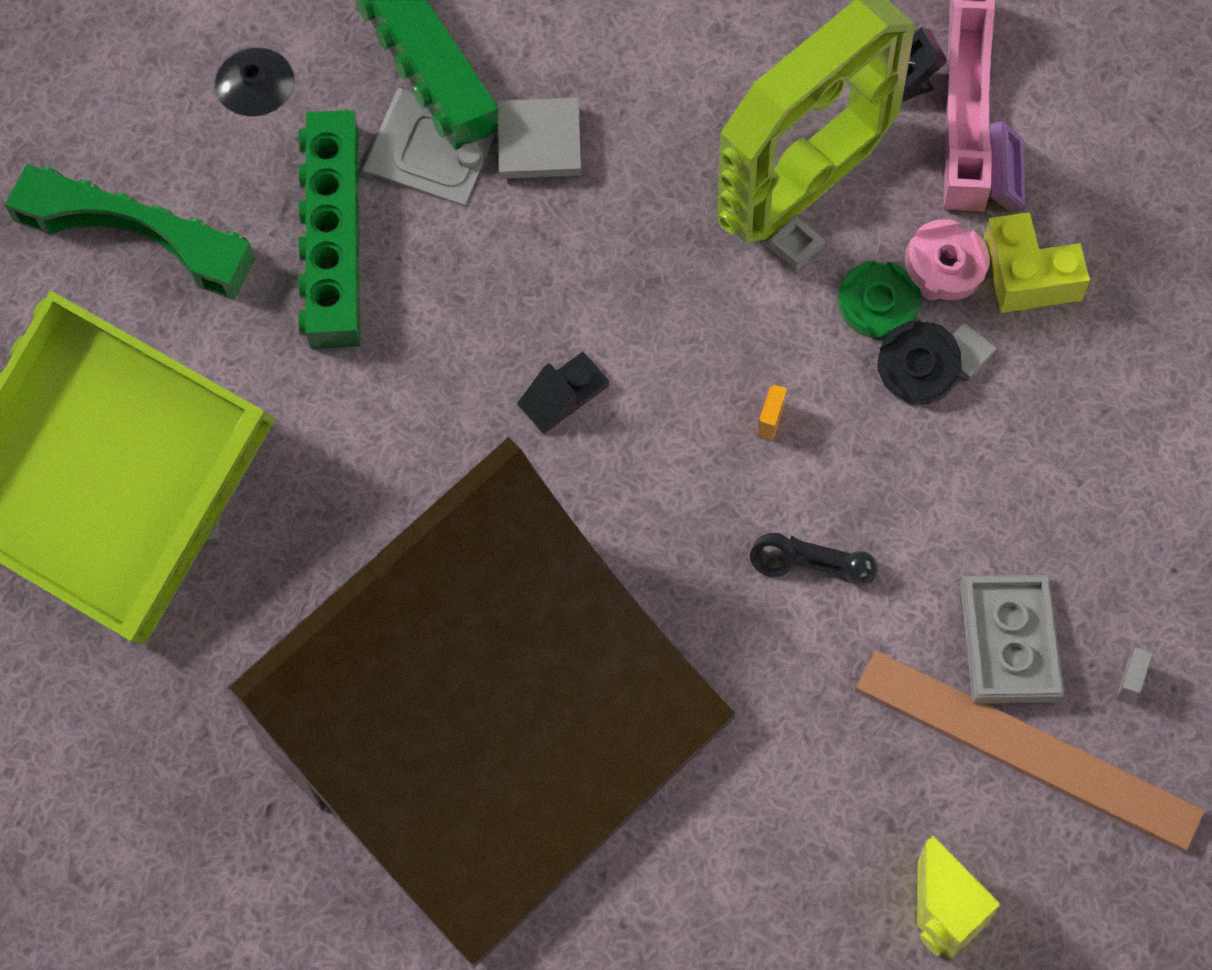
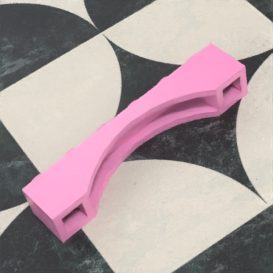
M950 0L943 210L985 212L991 189L992 151L989 133V87L995 0Z

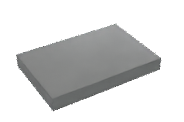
M962 576L960 588L973 704L1062 702L1064 688L1050 576Z

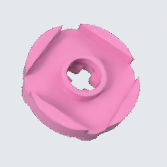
M940 219L922 225L910 240L905 251V266L909 277L920 288V293L924 298L929 300H937L939 298L942 300H960L972 295L981 286L989 269L990 254L986 243L974 230L968 233L965 229L958 227L959 222ZM941 253H945L949 259L955 258L957 262L952 267L944 265L939 260Z

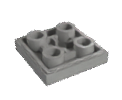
M578 97L498 101L500 179L581 176Z

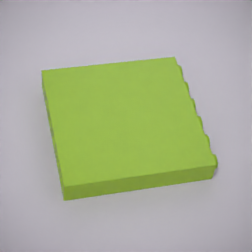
M50 290L46 298L36 305L31 324L25 334L15 341L11 349V358L3 372L0 373V564L127 640L144 645L160 622L277 418Z

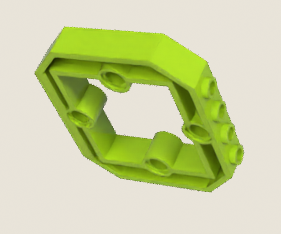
M854 0L753 83L720 132L717 220L728 234H736L744 243L770 239L790 219L802 213L867 158L896 120L901 110L915 23L889 0ZM846 82L850 84L848 107L809 140L801 138L794 142L783 153L775 168L777 139L813 109L819 112L829 107L842 93Z

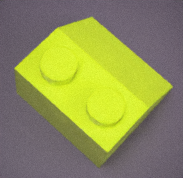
M932 836L926 841L918 860V927L923 931L919 937L933 954L940 956L944 953L951 960L989 924L1000 903Z

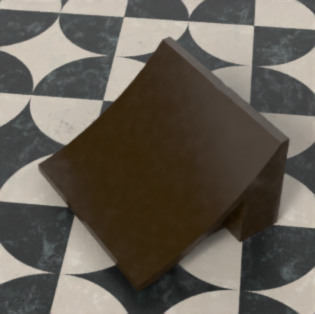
M509 437L228 687L262 749L321 811L326 806L333 811L393 881L473 968L481 963L735 718V712L684 658L618 580L552 494L522 449Z

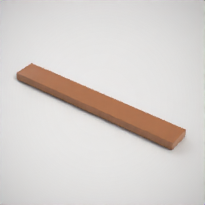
M876 650L855 689V692L1183 853L1187 851L1205 810L985 703L973 704L971 696Z

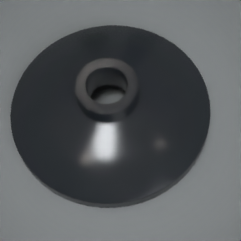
M260 47L243 49L228 57L220 66L215 78V91L220 102L228 110L249 117L266 115L281 107L289 98L294 86V73L289 62L278 52ZM250 72L259 73L255 78L250 79L246 77Z

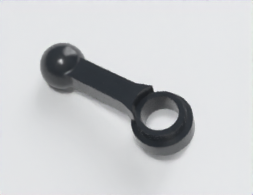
M767 533L760 536L754 542L750 552V561L753 567L759 573L769 577L783 576L791 570L792 565H800L843 576L850 583L863 586L871 583L878 573L877 561L868 552L856 551L848 553L804 542L792 535L789 540L786 536L779 533ZM764 547H777L784 553V556L772 558L765 552Z

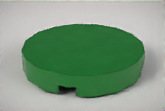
M876 260L866 261L852 268L843 278L837 298L839 312L846 324L860 335L875 339L885 338L895 327L909 321H915L921 305L920 288L911 280L907 270L899 264L887 261V264L876 263Z

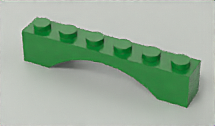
M26 164L5 202V206L14 222L47 234L92 226L118 228L138 233L159 243L175 255L189 271L197 287L233 300L236 299L255 260L250 242L239 233L233 231L223 233L212 229L202 220L196 218L186 220L175 216L165 207L159 205L149 207L140 204L133 197L125 193L116 192L112 194L103 191L96 184L88 180L79 179V181L66 178L59 171L48 166H43L41 169Z

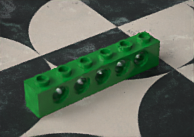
M355 110L306 112V128H299L300 152L306 153V164H299L300 188H306V200H299L300 224H306V236H299L298 240L300 261H306V273H299L298 276L300 298H306L305 311H299L298 313L300 336H307L310 349L361 346L359 127ZM328 154L336 155L331 159H321ZM327 190H336L332 195H321ZM327 226L337 227L335 230L331 232L321 231L323 228ZM326 263H337V265L331 269H321V267ZM326 300H338L333 306H320Z

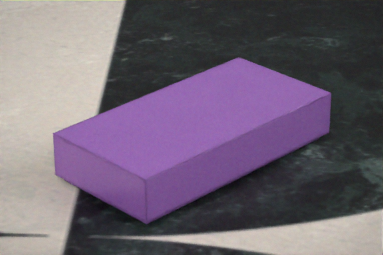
M1003 121L991 124L992 198L1009 212L1025 210L1023 138Z

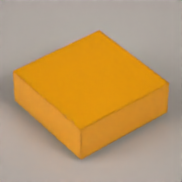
M774 384L772 387L770 386L759 418V437L774 440L786 404L787 388Z

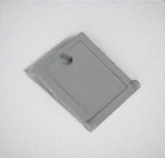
M398 88L362 166L360 175L366 178L375 177L417 192L466 206L496 133L473 143L464 144L461 148L454 150L446 137L441 138L438 135L433 124L432 115L427 107H420L414 93Z

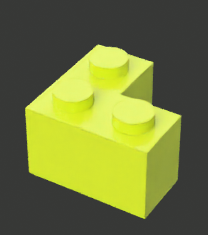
M1030 212L988 219L983 240L990 254L989 266L1001 313L1083 301L1090 279L1081 243L1039 249Z

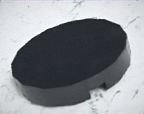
M918 320L909 321L897 326L883 339L879 349L877 371L885 388L897 399L910 404H931L944 398L957 385L962 372V353L955 337L942 325L934 322L929 323Z

